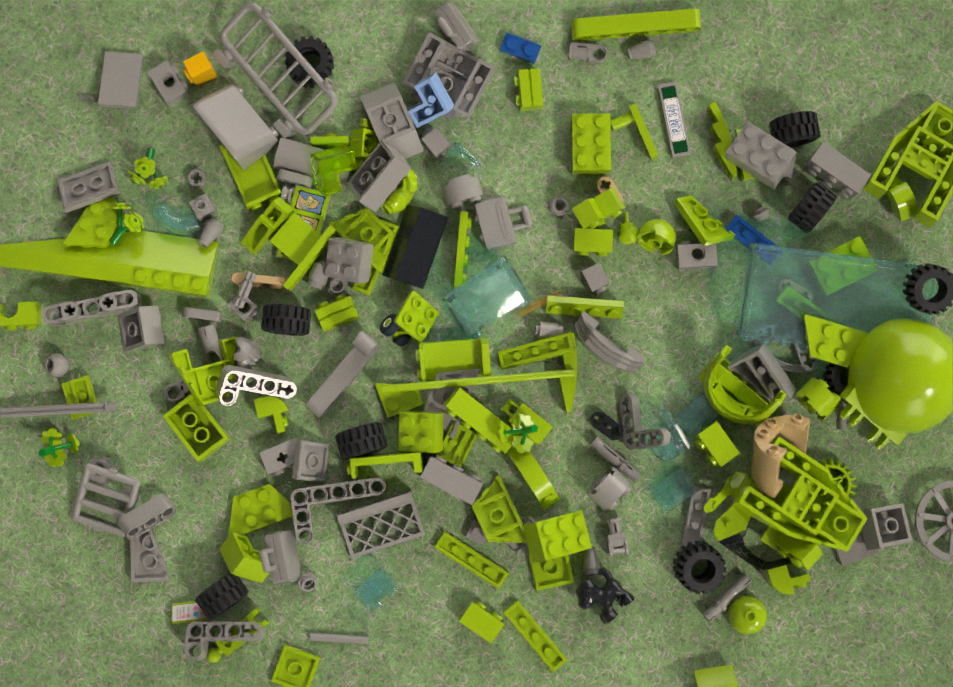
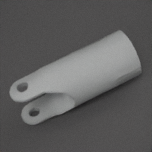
M215 324L199 327L198 331L207 363L212 364L210 358L212 351L216 352L220 361H222L223 357Z

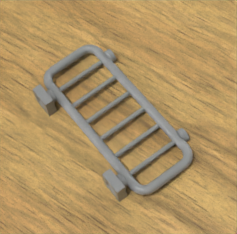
M246 3L220 32V41L225 49H216L212 55L223 68H233L238 63L285 117V119H278L273 124L285 139L293 138L297 133L303 135L311 134L337 106V96L332 90L334 84L328 78L324 80L271 20L270 17L273 13L267 7L262 9L256 3ZM249 10H253L260 18L233 46L227 38L228 33ZM263 21L272 32L245 60L236 49ZM275 35L284 47L257 74L248 63ZM287 49L296 61L269 88L260 77ZM299 63L308 73V76L281 102L272 91ZM312 78L321 89L293 116L284 105ZM324 92L330 100L329 105L308 127H303L297 119Z

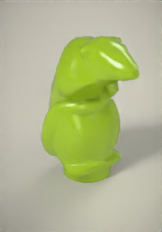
M409 170L408 174L398 183V187L390 193L384 204L380 207L386 214L391 215L401 212L412 200L418 188V177L413 170Z

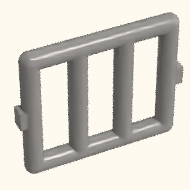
M86 463L71 515L72 520L94 527L93 530L98 532L103 530L124 537L125 534L121 528L80 515L81 508L85 506L120 518L133 510L140 481L118 473L117 469L110 468L108 470L91 463ZM91 472L131 485L129 495L90 482ZM86 489L127 502L125 511L84 498Z

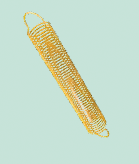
M537 300V301H535V302H538V303H532V304H529V305H532V306H526V307H523V308L533 307V306H539V307H541V306H543L544 304H547V301H546V302H539V301H543V300ZM535 307V308L521 309V310H528V309H533V310H535V309H537V307Z

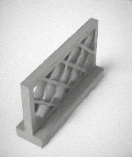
M411 489L337 513V519L340 523L351 559L425 535ZM411 503L413 508L410 517L400 513L402 506ZM390 510L396 513L391 523L382 519L385 511ZM398 515L408 519L404 529L394 525ZM371 516L377 519L373 529L363 525L367 517ZM379 521L389 525L385 535L375 530ZM410 521L418 524L419 532L412 534L406 531ZM353 522L359 525L355 535L347 532L345 524ZM361 527L371 531L367 541L357 537ZM392 527L402 532L398 539L394 540L388 537ZM373 533L383 537L380 545L375 546L369 543ZM355 539L365 544L361 551L354 553L352 544Z

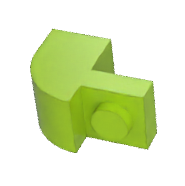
M897 176L894 177L885 195L890 200L892 212L902 222L915 216L918 210L917 202L907 182L903 183Z
M273 396L254 399L258 418L263 419L274 416L277 433H286L289 422L287 416L283 417V413L290 412L287 404Z
M787 565L765 570L771 587L787 595L795 594L793 586L796 589L807 586V582L811 581L809 573L790 577Z

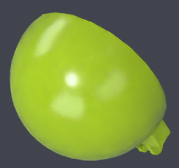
M897 318L875 327L862 339L854 352L849 367L848 385L839 395L847 403L840 414L841 418L847 419L855 410L856 412L849 420L850 426L857 425L862 418L869 422L873 429L866 438L869 442H873L878 438L875 443V448L878 450L882 449L889 441L899 445L907 434L925 431L943 422L953 412V340L934 324L917 318Z

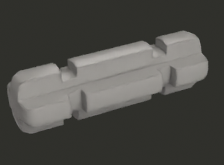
M250 271L246 272L245 280L242 281L237 293L238 297H235L233 302L234 306L241 309L244 307L245 299L248 298L251 291L252 282L256 279V274Z

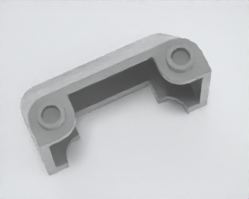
M230 84L198 100L192 107L241 168L245 170L279 143L276 138L279 134L272 126L268 128L242 96L244 92L239 85L234 86Z

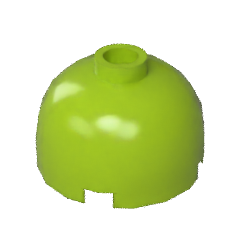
M664 219L648 220L641 226L637 234L638 244L651 253H654L653 249L661 252L660 255L670 254L675 245L676 233L673 227Z
M750 595L741 596L730 604L728 620L731 627L737 632L745 635L755 634L765 626L767 610L758 598Z

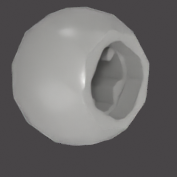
M51 354L45 361V369L53 377L64 376L69 369V361L63 354Z

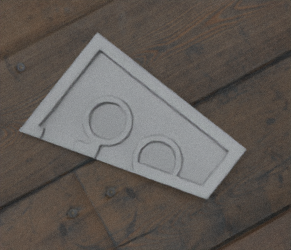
M153 528L137 538L131 539V582L171 581Z

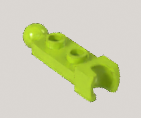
M259 608L253 610L240 621L255 622L263 627L270 623L269 620H264L263 622L256 620L257 614L260 613ZM235 627V628L233 629V631H232L233 637H235V636L238 635V633H239V628H238V627ZM255 629V631L246 630L247 633H250L252 635L258 632L257 629ZM215 642L218 647L210 648L206 658L209 662L216 663L221 659L222 653L228 657L245 642Z

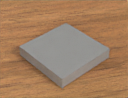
M297 440L292 479L325 483L329 444Z

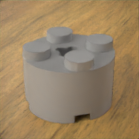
M473 173L471 178L467 174L448 180V185H445L444 182L441 183L446 204L451 206L452 209L463 206L462 202L469 201L470 204L481 200V196L484 195L477 173Z
M614 466L609 467L611 471L608 474L604 471L590 486L592 491H587L586 493L603 510L609 509L611 511L618 504V498L621 495L625 496L631 490L629 486L630 481Z

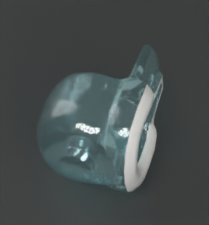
M661 409L660 413L668 426L667 430L670 432L671 440L666 446L651 447L650 450L656 458L662 461H670L683 452H687L690 444L679 424L675 423L671 414ZM661 435L656 436L657 439H662Z

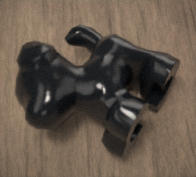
M601 568L598 574L605 577L606 582L604 586L599 588L592 579L585 578L578 585L576 596L578 598V606L584 610L597 604L602 609L600 620L606 624L610 623L618 615L612 605L616 597H619L618 604L621 607L624 605L628 606L635 597L622 588L621 584L613 578L609 570Z

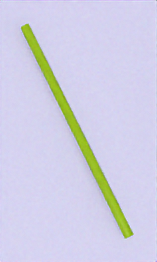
M566 369L381 385L382 393L575 377V370Z

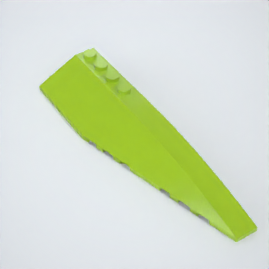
M140 231L139 233H124L116 246L110 243L107 248L66 247L63 244L66 238L0 244V267L210 298L219 242L213 241L205 248L198 243L199 239Z

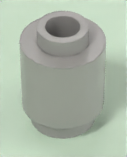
M321 260L318 263L314 262L307 278L309 280L308 285L319 290L326 285L329 278L324 276L326 262Z
M540 321L539 325L535 326V336L538 337V340L563 334V325L558 323Z

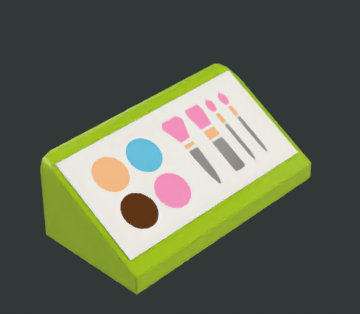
M195 601L172 604V624L208 620Z

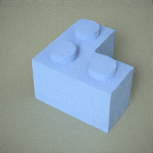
M437 73L420 80L414 86L422 101L413 105L408 113L418 128L448 113L454 107Z

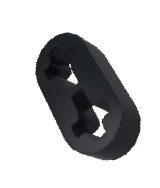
M595 412L591 416L590 423L592 427L608 439L616 441L622 437L623 428L605 413ZM601 415L603 417L602 421L606 423V426L604 427L602 424L595 425L596 420L594 417ZM610 426L613 429L617 427L619 436H610L611 431L607 427Z

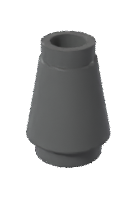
M595 547L584 550L581 568L583 575H599L600 565Z

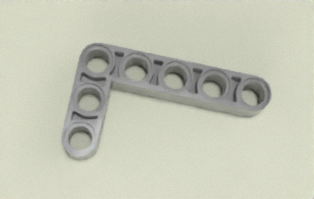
M362 331L352 342L354 348L305 405L318 418L324 416L381 348L379 343L366 332Z
M370 478L294 490L291 494V504L297 541L301 545H309L314 539L311 505L379 496L385 491V482L381 478ZM380 482L383 486L382 490L374 492L371 488L372 483ZM356 484L363 487V492L360 495H355L352 492V488ZM336 487H341L344 490V494L340 498L333 495V490ZM316 490H322L325 493L322 500L314 498ZM299 492L305 495L303 503H297L294 500L295 495ZM306 512L308 515L307 521L299 522L297 520L298 513ZM303 531H308L311 535L310 540L307 542H302L299 538L300 533Z

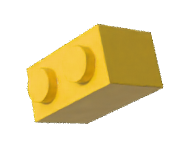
M204 51L183 61L185 65L183 71L191 84L195 83L197 87L218 78Z

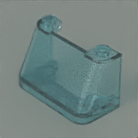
M504 256L446 294L442 298V302L467 339H477L482 335L481 331L484 327L514 307L519 306L523 308L530 303L529 299L531 296L507 257Z

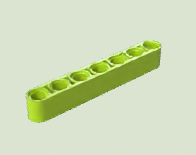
M699 9L586 17L570 21L573 41L695 32L702 29Z

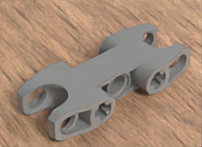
M124 290L82 301L64 302L47 306L42 310L44 322L61 327L94 318L119 315L144 305L141 295L132 290ZM133 297L132 303L128 304V300ZM92 304L97 305V310L94 313L89 311ZM51 309H54V310H52V311L48 314V315H49V319H48V318H47V313H48V311L51 310ZM58 313L57 318L54 320L55 314Z

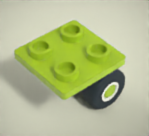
M411 291L398 315L390 314L382 321L380 332L387 337L394 335L393 343L398 346L405 345L411 337L418 343H423L439 312L419 294Z

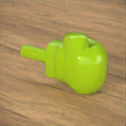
M624 212L625 223L620 224L619 241L622 244L628 245L637 241L639 230L637 227H634V223L629 222V212Z

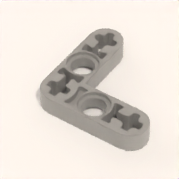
M635 394L622 395L620 409L626 448L634 450L668 445L671 435L666 428L642 431L638 397ZM631 417L633 418V426L630 425ZM646 434L649 436L648 444L645 441ZM661 435L662 439H657L656 436ZM638 438V442L633 443V439Z

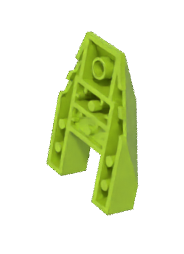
M938 101L933 103L893 138L863 188L864 191L880 199L887 192L902 164L931 180L932 184L913 217L914 220L928 228H931L938 221L953 193V110Z
M781 437L774 438L770 444L787 449L786 454L780 460L779 467L797 478L784 502L779 506L752 487L746 486L740 490L732 504L746 514L787 536L812 543L816 542L823 546L848 552L865 524L867 517L856 503L848 497L843 490L844 488L839 482H836L826 467Z

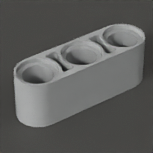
M160 494L120 517L118 525L125 536L131 540L173 517L177 509L166 494Z

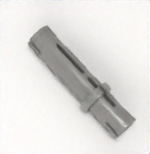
M599 436L590 445L634 483L642 475L629 463L628 459L625 460Z
M742 573L718 599L715 598L713 600L714 603L702 615L712 623L722 611L725 612L727 610L726 607L752 582L750 578Z

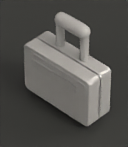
M446 2L434 11L438 18L437 23L445 35L452 39L459 50L470 52L472 48L479 45V38L455 4Z
M498 196L481 200L475 204V222L479 223L482 233L480 234V240L484 241L487 251L514 245L516 242L514 231L532 226L531 216L526 205L508 210L505 198ZM521 211L524 223L512 226L509 214Z
M293 530L265 535L267 549H262L259 552L263 571L266 573L271 571L274 583H279V585L298 580L302 572Z

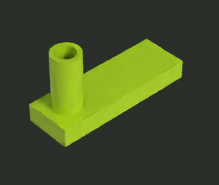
M636 103L629 106L630 112L611 120L614 131L636 122L652 161L659 158Z

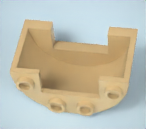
M801 414L767 418L766 421L757 427L754 437L751 478L755 480V485L765 494L775 497L782 488L783 481L778 479L779 464L787 452V449L770 443L779 436L806 454L810 418L803 417Z

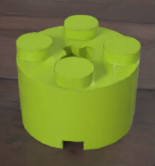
M811 378L795 394V397H798L797 401L810 414L816 413L818 415L816 418L824 422L840 405L842 399L836 393H831L827 389L829 385L824 380Z

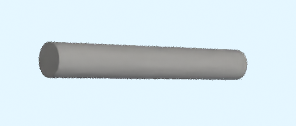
M310 633V641L368 644L369 636Z

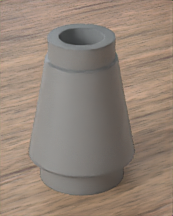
M647 40L628 48L630 59H649L652 56H656L654 41Z
M211 218L209 221H206L198 243L207 248L222 233V224Z

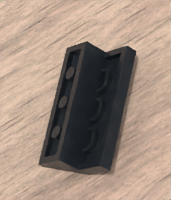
M407 205L382 276L423 289L448 217L422 207Z

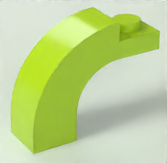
M514 447L508 450V455L543 509L560 500L531 452L524 451L523 453H518Z

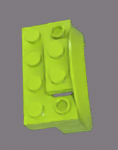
M726 344L708 363L698 378L703 383L708 402L716 412L732 422L755 424L758 427L782 404L787 394L780 390L770 402L761 396L749 382H744L738 373L727 368L730 362L725 357L732 351V348ZM725 390L732 392L739 402L731 398Z

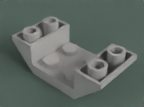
M395 83L360 97L379 142L383 140L396 148L404 159L424 152L414 124Z

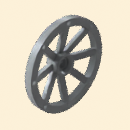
M953 480L934 485L921 497L915 512V528L919 540L931 554L942 560L953 562V510H950L939 493L943 489L953 487ZM933 496L946 514L945 516L924 513L929 500ZM923 519L944 522V525L930 537H927ZM947 530H950L949 554L942 552L932 544Z

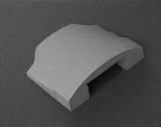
M429 32L403 83L413 89L416 101L421 102L422 100L414 86L420 80L437 73L454 104V107L444 116L449 119L459 115L470 118L497 68L465 51L459 50L456 46Z
M583 311L575 323L574 329L585 348L604 364L620 371L635 373L645 362L646 358L632 347L625 353L595 329L599 322Z

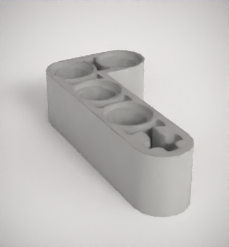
M227 365L221 370L215 394L223 405L230 406L235 403L239 389L282 398H291L296 394L297 388L291 379L286 376ZM235 373L234 378L227 379L230 374ZM249 377H253L250 383H246ZM267 381H271L269 386L264 387ZM225 392H230L229 396L222 398Z
M191 622L186 629L185 654L189 659L202 661L208 653V641L258 642L263 640L266 631L262 625L255 622ZM197 627H200V628H201L200 634H199L198 636H195V635H194L195 629H196ZM216 627H219L220 633L214 637L213 631ZM235 627H238L239 633L233 637L232 631ZM255 629L258 630V632L254 633V635L247 633L246 631H255ZM198 646L200 650L199 654L197 656H194L193 650L195 647Z

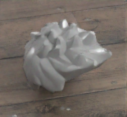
M237 337L235 340L238 352L234 354L237 367L253 370V366L257 367L256 362L261 358V351L258 349L259 342Z

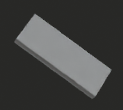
M280 138L274 160V170L282 169L313 178L315 182L347 190V183L350 180L355 160L348 156Z

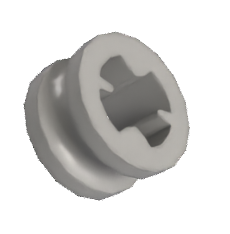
M193 170L188 175V181L193 187L200 188L205 185L206 176L200 170ZM196 174H199L202 178L201 182L198 181L199 183H195L192 179L193 176L196 177Z
M284 185L281 193V198L289 204L291 203L294 187L288 188V185Z

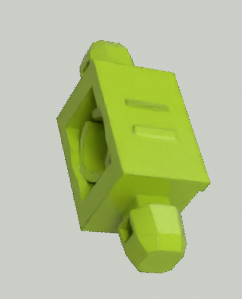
M362 118L359 125L360 129H355L351 132L349 157L358 160L356 161L357 170L372 153L378 142L375 131L370 130L371 122L369 118Z

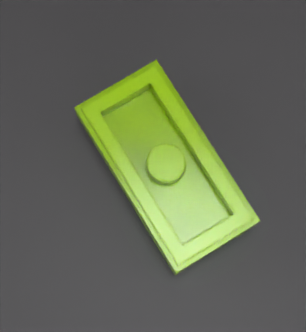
M327 133L325 136L310 137L311 145L316 148L350 146L349 136H336L334 133Z

